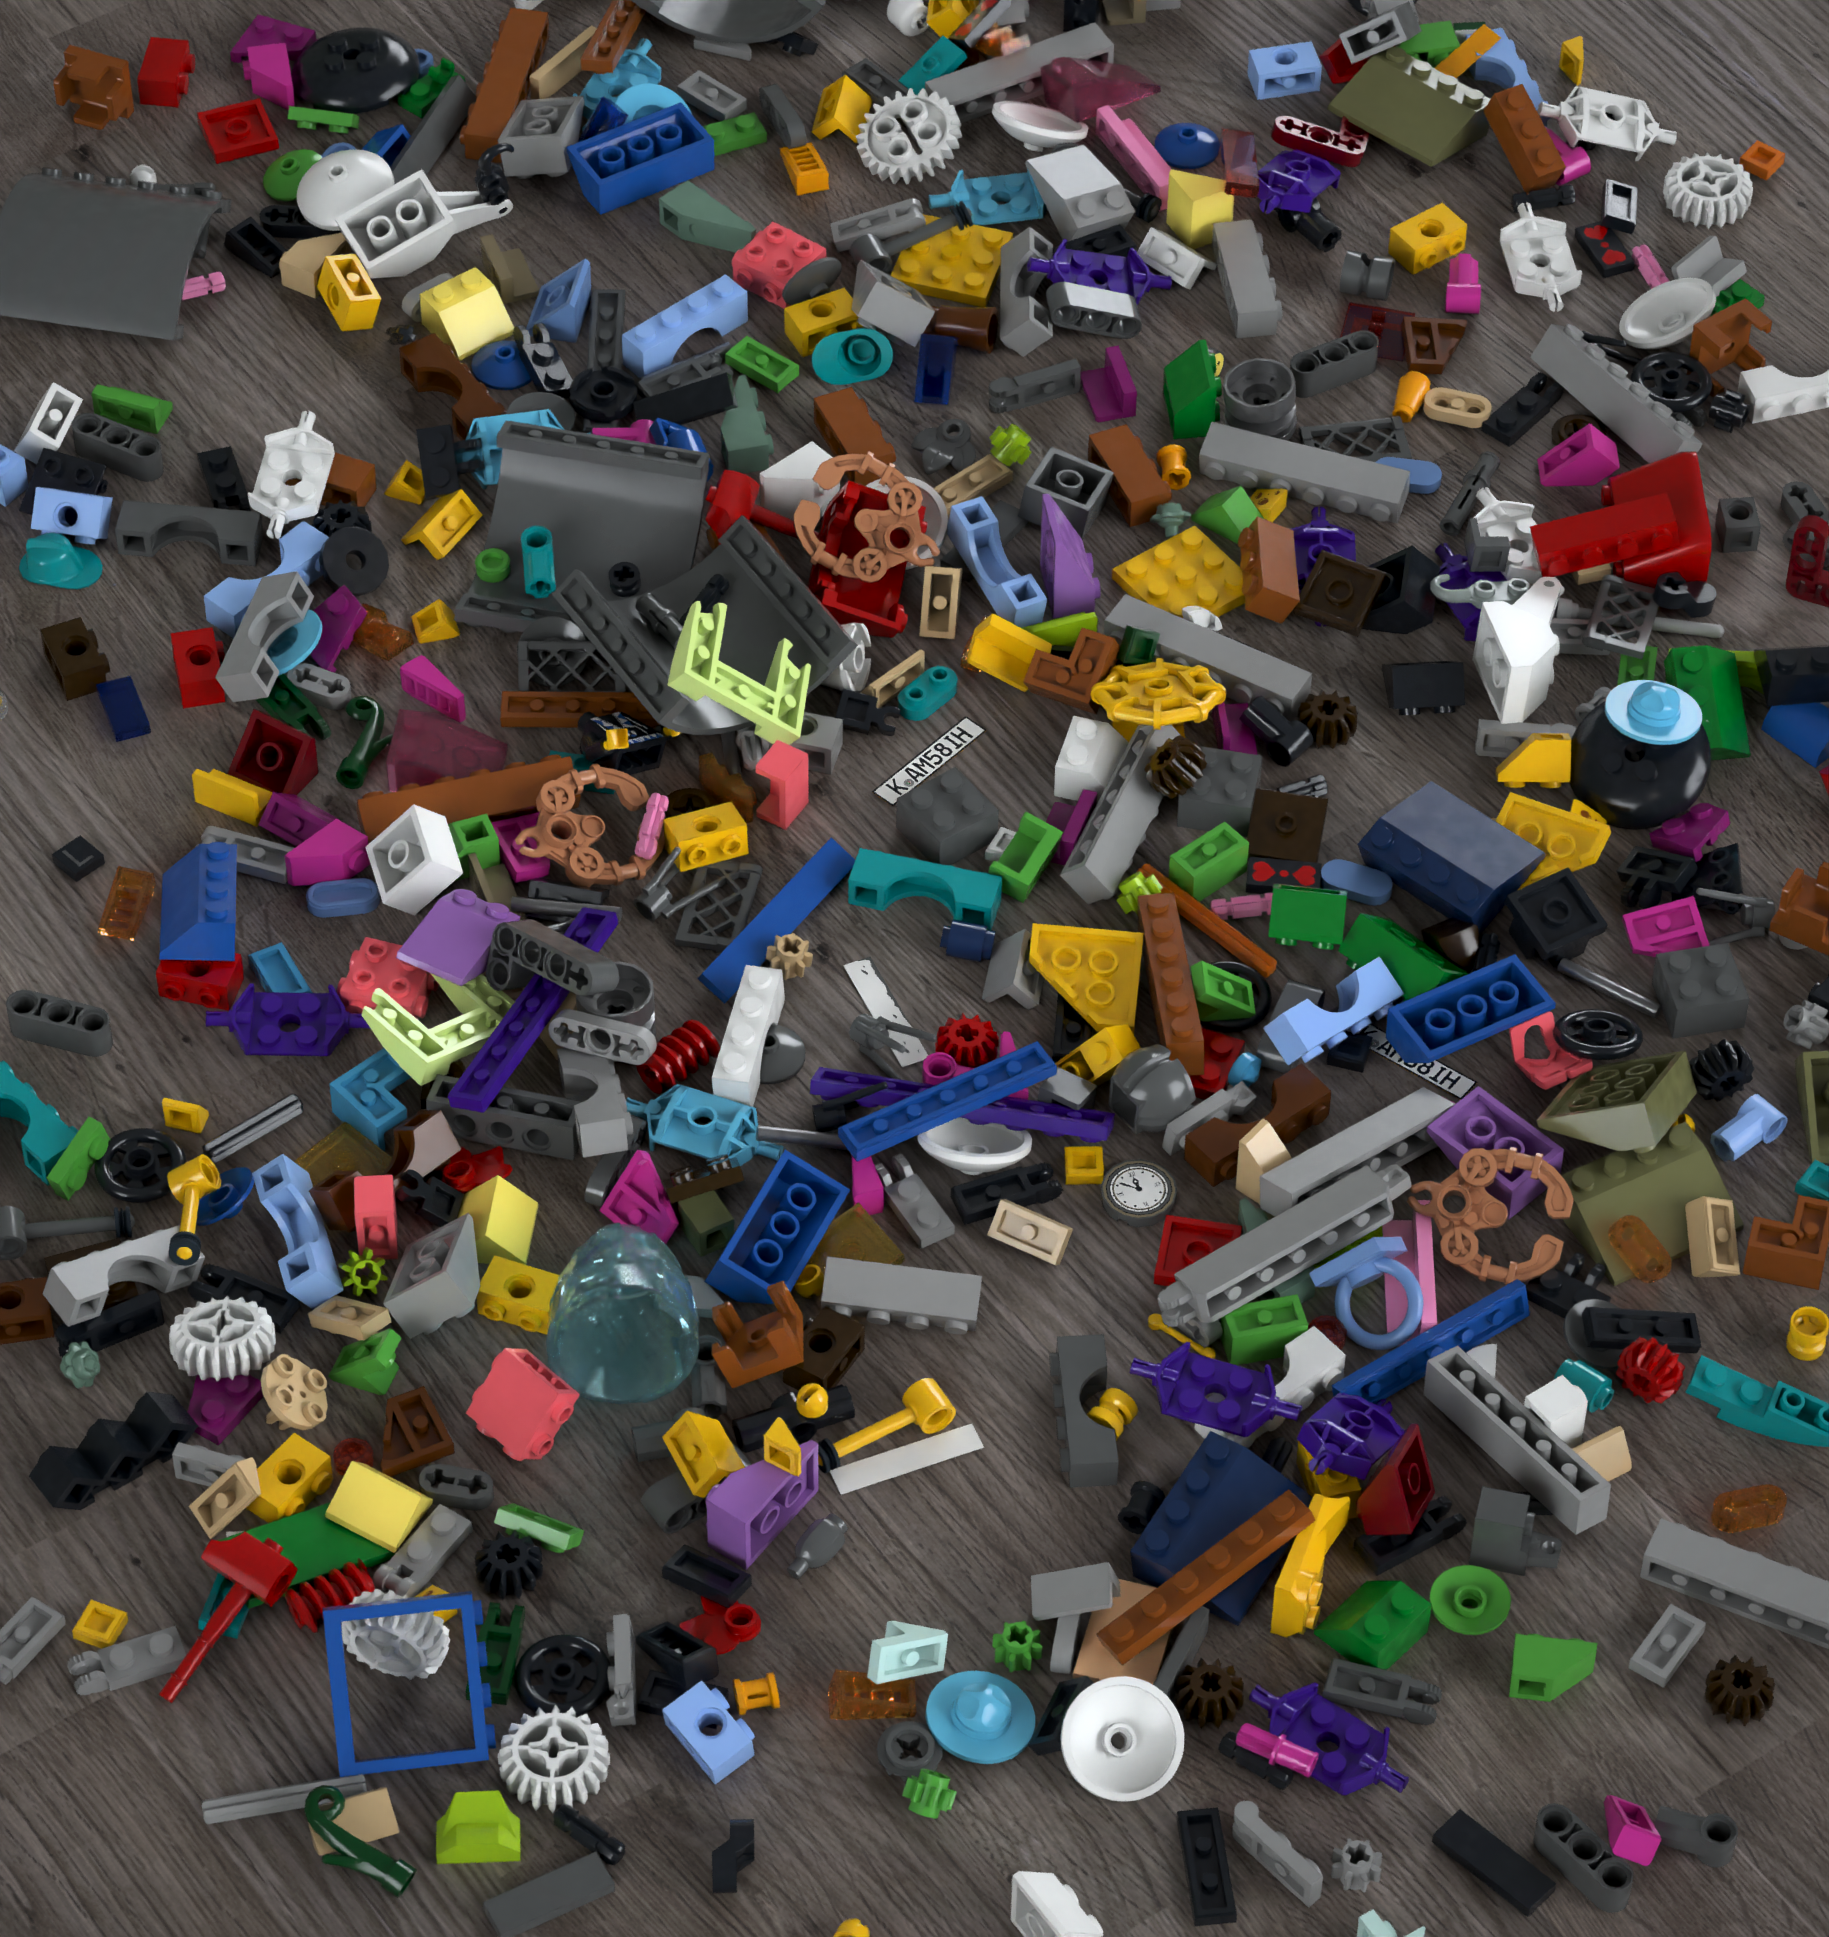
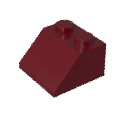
M1418 1423L1408 1426L1381 1460L1374 1474L1370 1476L1369 1482L1362 1494L1357 1498L1356 1513L1358 1518L1363 1521L1366 1535L1411 1534L1435 1494Z

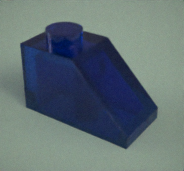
M921 334L914 402L949 405L955 373L958 338Z

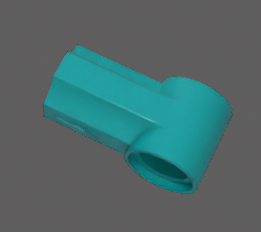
M531 526L522 532L520 538L526 594L533 595L535 599L548 598L549 594L556 590L552 534L546 527Z

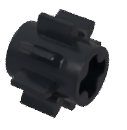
M1727 389L1725 395L1717 393L1709 409V418L1715 419L1713 427L1732 433L1734 427L1742 429L1750 412V404L1743 402L1745 395Z

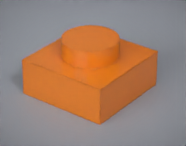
M1757 140L1740 157L1739 164L1743 165V170L1767 181L1784 164L1785 153Z

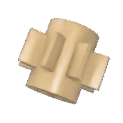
M795 933L782 937L776 935L774 946L767 947L766 959L771 961L770 968L781 969L784 980L796 976L802 978L805 967H811L813 954L808 952L809 941H803Z

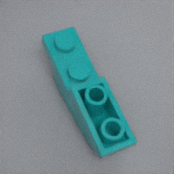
M1703 1355L1700 1356L1685 1393L1719 1408L1716 1418L1775 1439L1797 1444L1829 1447V1403L1779 1380L1774 1388H1771Z

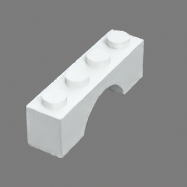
M1773 365L1742 371L1740 373L1738 393L1745 395L1744 403L1750 404L1748 417L1751 423L1828 408L1829 370L1814 377L1791 376L1781 372Z
M745 966L712 1074L713 1095L753 1107L760 1085L761 1060L766 1035L770 1025H778L785 1001L781 969Z
M1315 1326L1311 1327L1285 1345L1283 1360L1285 1378L1275 1386L1276 1396L1280 1397V1400L1302 1405V1410L1306 1409L1314 1398L1326 1390L1331 1391V1385L1344 1378L1346 1355ZM1215 1393L1207 1398V1400L1217 1403L1225 1400V1397ZM1275 1415L1273 1420L1269 1419L1246 1438L1196 1423L1195 1430L1204 1439L1212 1431L1249 1448L1257 1437L1266 1431L1277 1429L1285 1417Z

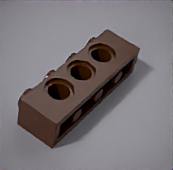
M47 1277L25 1278L19 1281L0 1283V1345L55 1337L52 1307L43 1295Z

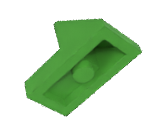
M1204 961L1191 966L1193 989L1200 1021L1251 1018L1256 1015L1252 983Z
M390 1328L372 1335L364 1341L359 1340L344 1346L328 1377L341 1384L374 1394L385 1395L399 1370V1366L394 1360L396 1358L395 1350L401 1337Z

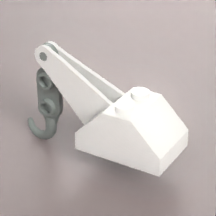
M1448 574L1434 577L1430 583V589L1438 599L1448 603H1472L1474 607L1481 609L1473 662L1501 724L1523 722L1546 700L1549 684H1553L1554 681L1553 660L1554 656L1559 654L1560 645L1559 638L1556 634H1553L1550 625L1559 601L1561 582L1553 577H1541L1533 585H1530L1528 581L1522 578L1497 582L1479 580L1470 587L1450 590L1440 585L1442 582L1450 580Z

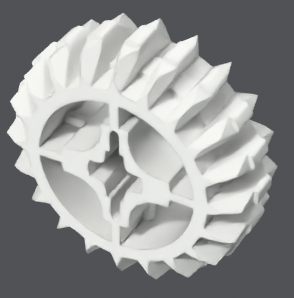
M1708 152L1705 156H1699L1694 153L1691 159L1682 157L1680 162H1674L1672 168L1668 170L1665 176L1663 187L1666 208L1672 210L1673 216H1681L1683 223L1691 221L1694 222L1695 227L1703 224L1708 229L1711 225H1717L1722 228L1725 222L1734 224L1736 219H1742L1744 213L1748 211L1751 205L1753 193L1750 173L1743 171V165H1734L1733 158L1725 160L1722 159L1721 154L1713 157Z
M228 1296L223 1300H215L212 1297L211 1301L207 1303L197 1301L195 1308L186 1307L183 1314L175 1316V1323L170 1326L169 1333L170 1353L173 1355V1361L177 1363L178 1369L186 1370L188 1376L199 1374L201 1380L213 1377L217 1382L225 1377L233 1380L234 1376L240 1374L248 1376L251 1369L260 1370L262 1363L270 1361V1354L275 1351L274 1345L276 1344L275 1326L272 1323V1317L267 1314L266 1308L258 1307L256 1301L245 1303L243 1297L237 1300H230Z
M375 1589L372 1593L363 1591L360 1596L354 1597L349 1605L408 1597L406 1594L404 1596L396 1595L392 1590L385 1594L381 1590ZM434 1611L341 1622L343 1643L347 1645L346 1650L349 1653L356 1654L358 1662H365L370 1665V1670L377 1669L382 1671V1673L392 1674L396 1677L405 1676L411 1680L417 1676L427 1679L429 1674L436 1673L449 1650L450 1638L448 1635L450 1630L443 1625L444 1620L441 1617L434 1616Z
M556 1704L552 1709V1713H544L538 1707L536 1717L532 1718L523 1713L521 1724L511 1723L509 1735H503L501 1749H499L500 1752L498 1753V1764L501 1766L499 1768L500 1777L503 1782H506V1788L510 1794L517 1793L521 1805L532 1800V1806L536 1811L543 1804H546L553 1814L557 1805L567 1804L573 1806L572 1801L574 1800L585 1805L588 1799L587 1793L597 1795L600 1789L599 1783L605 1782L607 1778V1768L610 1765L608 1740L602 1735L598 1723H590L587 1713L576 1718V1712L573 1707L566 1713H560Z

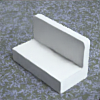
M1152 227L1137 251L1146 264L1166 276H1171L1172 280L1190 290L1203 267L1215 270L1217 266L1216 263L1176 238Z

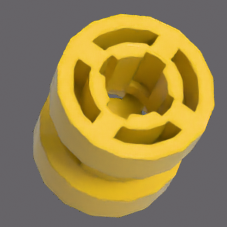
M1808 1306L1793 1312L1786 1339V1348L1793 1357L1802 1361H1811L1823 1354L1826 1346V1336L1829 1331L1827 1315L1818 1308Z
M1109 1388L1100 1397L1099 1406L1093 1407L1087 1416L1104 1427L1115 1429L1117 1441L1124 1431L1123 1426L1130 1424L1137 1416L1138 1406L1124 1391L1117 1388Z

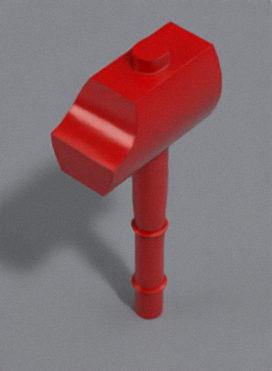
M724 470L716 487L710 485L705 497V501L710 502L705 521L713 529L718 540L741 515L748 520L755 521L780 533L797 539L798 537L793 520L755 504L760 484L751 477L737 471ZM814 531V533H815V535H816V537H817V539H818L819 532Z
M243 1532L239 1536L226 1541L210 1540L201 1559L207 1566L235 1584L213 1613L201 1635L197 1636V1641L175 1672L171 1673L170 1679L159 1693L162 1698L171 1704L183 1687L187 1686L188 1680L211 1648H214L213 1645L227 1630L251 1595L257 1597L270 1607L281 1598L298 1571L292 1561L281 1555L284 1549L282 1546L270 1538H267L262 1543L247 1532Z

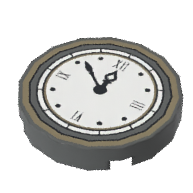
M1142 1159L1127 1160L1113 1166L1104 1175L1100 1196L1102 1206L1111 1218L1116 1221L1118 1219L1126 1221L1128 1226L1146 1227L1164 1221L1166 1215H1170V1211L1175 1207L1177 1200V1187L1175 1179L1170 1172L1156 1162Z

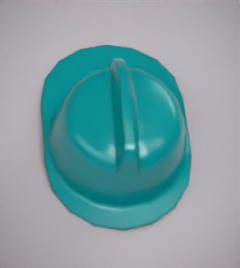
M856 328L828 335L816 344L812 353V366L816 374L823 381L833 385H846L881 377L889 370L893 361V349L889 340L882 333L869 328Z
M54 532L44 533L36 538H29L26 543L27 553L23 556L19 565V571L27 581L65 589H82L91 586L101 577L103 569L101 560L96 554L87 549L72 546L69 539L62 534Z

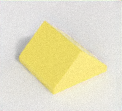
M1173 169L1170 170L1166 223L1185 245L1193 250L1212 243L1213 223L1233 221L1235 182Z
M499 1175L465 1193L457 1218L468 1212L473 1217L478 1263L490 1264L495 1255L524 1265L527 1264L538 1211V1202Z
M351 1461L326 1510L325 1517L395 1553L430 1508L433 1499L364 1463Z

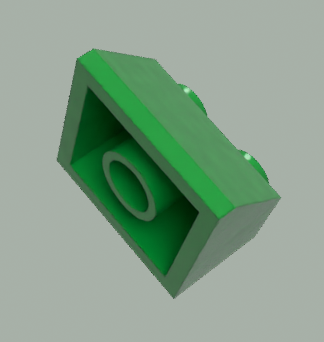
M1366 1581L1314 1629V1635L1350 1662L1388 1670L1428 1632L1432 1604L1402 1581Z

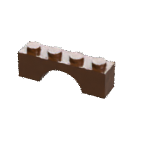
M435 333L399 348L401 373L417 392H442L458 400L452 407L453 433L460 441L466 440L474 418L507 414L504 406L500 402L496 403L489 395L486 386L482 382L478 383L472 376L467 364L461 363L455 357L450 345L443 343Z
M1301 1063L1273 1081L1271 1099L1273 1110L1262 1119L1267 1120L1271 1124L1282 1143H1290L1299 1133L1312 1125H1319L1327 1118L1330 1111L1331 1090ZM1214 1117L1186 1135L1184 1160L1212 1187H1215L1224 1180L1233 1179L1237 1176L1239 1141L1262 1119L1252 1123L1235 1124Z
M421 1110L393 1130L395 1142L393 1157L389 1166L381 1175H393L394 1192L402 1186H406L411 1190L410 1185L400 1179L402 1173L412 1169L417 1171L423 1178L428 1173L441 1170L451 1163L450 1157L459 1152L461 1147L441 1110ZM337 1170L309 1190L329 1230H345L347 1233L356 1231L354 1178L363 1176L358 1171Z

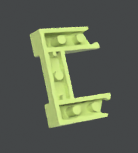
M700 601L694 602L690 607L677 643L667 685L695 701H698L703 696H707L756 723L754 734L772 744L779 740L790 745L799 739L811 665L807 663L801 669H798L788 658V651L793 645L784 638L778 643L765 686L761 685L718 660L727 605L717 603L713 606V613H701Z
M431 974L453 1004L463 1014L431 1029L426 1028L381 988L375 989L371 998L377 1005L374 1010L367 1006L363 1008L362 1017L382 1046L420 1086L435 1080L437 1074L447 1075L452 1062L481 1050L515 1001L506 993L490 987L487 977L483 974H480L463 986Z

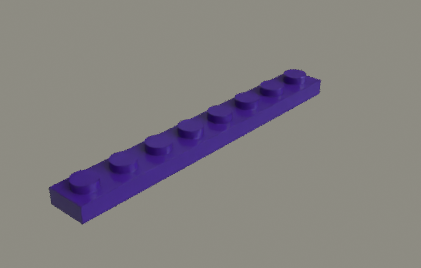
M583 907L563 935L598 953L618 925L616 912ZM535 973L448 1094L450 1107L484 1113L570 991Z
M819 1067L811 1079L810 1094L820 1095L823 1100L827 1101L871 1085L886 1082L888 1084L886 1089L855 1100L863 1107H877L879 1105H892L935 1085ZM1006 1096L958 1118L968 1119L970 1123L976 1125H986L989 1123L1003 1124L1006 1128L1014 1131H1023L1028 1128L1041 1130L1047 1136L1060 1137L1066 1134L1078 1136L1085 1142L1096 1143L1102 1140L1107 1141L1114 1128L1115 1113L1084 1108L1075 1110L1065 1105Z

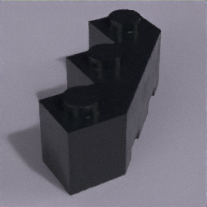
M146 1392L137 1401L134 1410L126 1421L98 1418L95 1424L88 1429L86 1437L77 1449L49 1446L39 1457L38 1463L29 1474V1477L53 1508L82 1510L95 1502L93 1495L109 1486L114 1491L142 1476V1468L157 1459L162 1464L172 1459L177 1443L186 1444L198 1425L174 1395Z

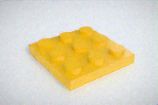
M923 214L926 225L940 219L939 217ZM967 224V228L964 226V230L961 231L958 226H954L901 251L890 276L918 290L921 295L986 307L1001 272V247L1013 239V232L974 224L973 226Z
M1195 525L1112 569V579L1127 594L1183 618L1181 609L1187 606H1200L1209 610L1215 616L1220 617L1245 603L1244 594L1242 593V570Z

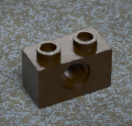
M81 617L40 629L44 655L67 701L107 689L106 674L110 673L108 659L104 652L98 653L97 649L99 646L93 629H86Z
M824 1306L816 1318L811 1317L803 1328L804 1362L783 1369V1383L798 1391L808 1383H817L825 1390L835 1387L865 1349V1326Z

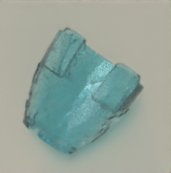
M613 1223L598 1228L582 1246L576 1249L571 1261L561 1272L550 1300L546 1336L548 1364L555 1374L586 1399L614 1404L649 1403L677 1388L688 1377L696 1364L700 1348V1317L692 1287L687 1276H684L681 1266L672 1251L655 1233L646 1232L638 1226Z

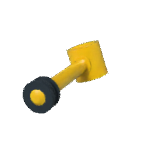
M204 1154L171 1170L167 1175L168 1184L173 1195L183 1204L180 1230L170 1240L169 1257L174 1263L182 1266L192 1265L200 1257L201 1241L195 1235L199 1199L221 1187L220 1174L215 1164Z
M921 1379L905 1391L902 1397L905 1409L833 1444L828 1438L823 1439L822 1442L819 1441L818 1467L826 1474L830 1470L840 1467L841 1457L911 1423L919 1425L926 1434L939 1432L952 1422L956 1415V1409L934 1379Z

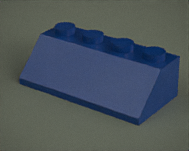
M681 102L566 147L583 195L600 215L715 170L714 139Z
M224 842L199 844L163 873L159 960L235 961L237 844H227Z
M1516 954L1388 1008L1385 1038L1405 1063H1430L1555 1009L1556 1003Z
M785 1149L704 1282L737 1302L774 1304L767 1293V1287L784 1281L791 1292L850 1189Z

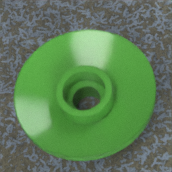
M308 149L294 150L280 156L268 167L264 174L263 186L265 191L275 200H297V189L301 179L316 162L322 159V156Z
M1461 1565L1450 1568L1437 1577L1431 1587L1430 1603L1432 1604L1431 1609L1435 1617L1448 1629L1466 1635H1479L1493 1631L1506 1620L1511 1607V1595L1505 1582L1494 1572L1480 1566ZM1464 1606H1472V1607H1474V1608H1473V1609H1470V1608H1466V1607H1464Z

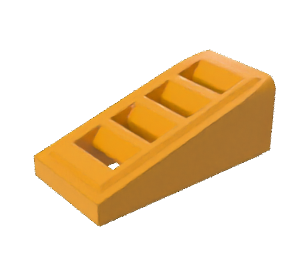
M811 142L792 149L787 147L780 148V155L797 195L829 190V173Z

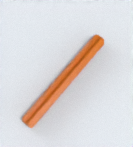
M1146 863L1137 870V872L1141 871L1146 878L1154 874L1163 887L1160 890L1161 894H1175L1178 913L1243 963L1257 970L1264 978H1268L1276 971V959L1152 865Z

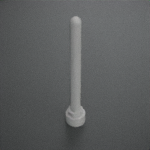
M1559 598L1555 610V618L1590 620L1593 609L1581 608L1578 603H1572V599ZM1603 610L1601 614L1603 618L1615 615L1612 611ZM1643 616L1631 619L1637 627L1643 625ZM1655 617L1652 627L1653 631L1709 638H1721L1724 635V628L1719 624ZM1622 622L1612 624V626L1626 627Z

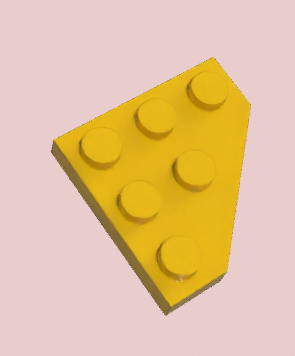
M1512 792L1509 793L1496 819L1497 823L1546 854L1545 858L1519 889L1569 867L1571 872L1595 864L1611 834L1609 825Z
M1033 923L1029 963L1096 1032H1100L1105 1027L1128 1024L1134 1034L1144 933Z

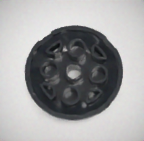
M366 27L343 29L317 39L298 56L291 72L293 91L300 101L306 100L312 103L313 109L350 114L369 112L389 105L388 99L399 93L403 95L408 93L411 86L417 82L420 64L414 48L405 39L392 32Z
M1605 702L1594 708L1581 721L1571 739L1570 786L1579 801L1598 812L1607 821V824L1617 828L1632 830L1653 828L1662 825L1663 821L1672 818L1680 812L1683 814L1700 796L1711 769L1710 742L1702 723L1699 731L1687 741L1671 745L1644 743L1624 735L1610 723L1605 713ZM1643 750L1645 753L1644 757L1639 761L1632 762L1628 760V757H1631L1635 752Z

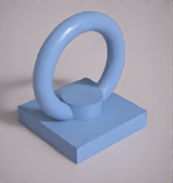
M1373 1237L1309 1272L1315 1287L1337 1286L1334 1304L1339 1325L1352 1341L1367 1349L1387 1350L1401 1345L1412 1336L1422 1318L1423 1294L1419 1282L1405 1265L1393 1259L1408 1251L1402 1237ZM1387 1273L1394 1276L1404 1287L1408 1300L1407 1313L1401 1325L1394 1331L1382 1335L1371 1334L1363 1330L1352 1316L1350 1308L1351 1293L1353 1289L1364 1286Z

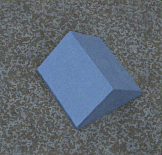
M587 259L580 261L541 286L526 327L530 336H533L532 330L534 325L543 323L549 331L550 339L576 343L592 295L590 262Z

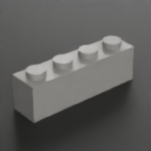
M1253 219L1213 223L1212 251L1236 338L1276 335L1277 321L1282 320L1283 316L1280 300H1275L1276 284L1274 277L1269 278L1268 276L1270 272L1268 255H1262L1263 238L1261 232L1256 233Z
M827 1256L821 1310L826 1306L850 1319L851 1316L867 1317L866 1320L868 1322L879 1325L889 1324L890 1321L905 1322V1326L912 1329L924 1330L928 1329L930 1325L944 1327V1331L951 1334H966L967 1330L975 1331L982 1276Z

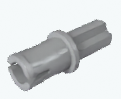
M756 724L737 730L738 735L736 736V745L742 750L744 768L749 771L756 769V764L762 758V738L754 734Z

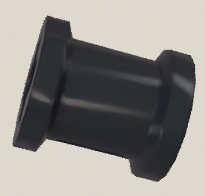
M1138 1481L1132 1485L1130 1490L1132 1497L1127 1507H1123L1118 1514V1521L1122 1526L1135 1534L1143 1533L1156 1509L1161 1506L1166 1497L1158 1486L1147 1481Z

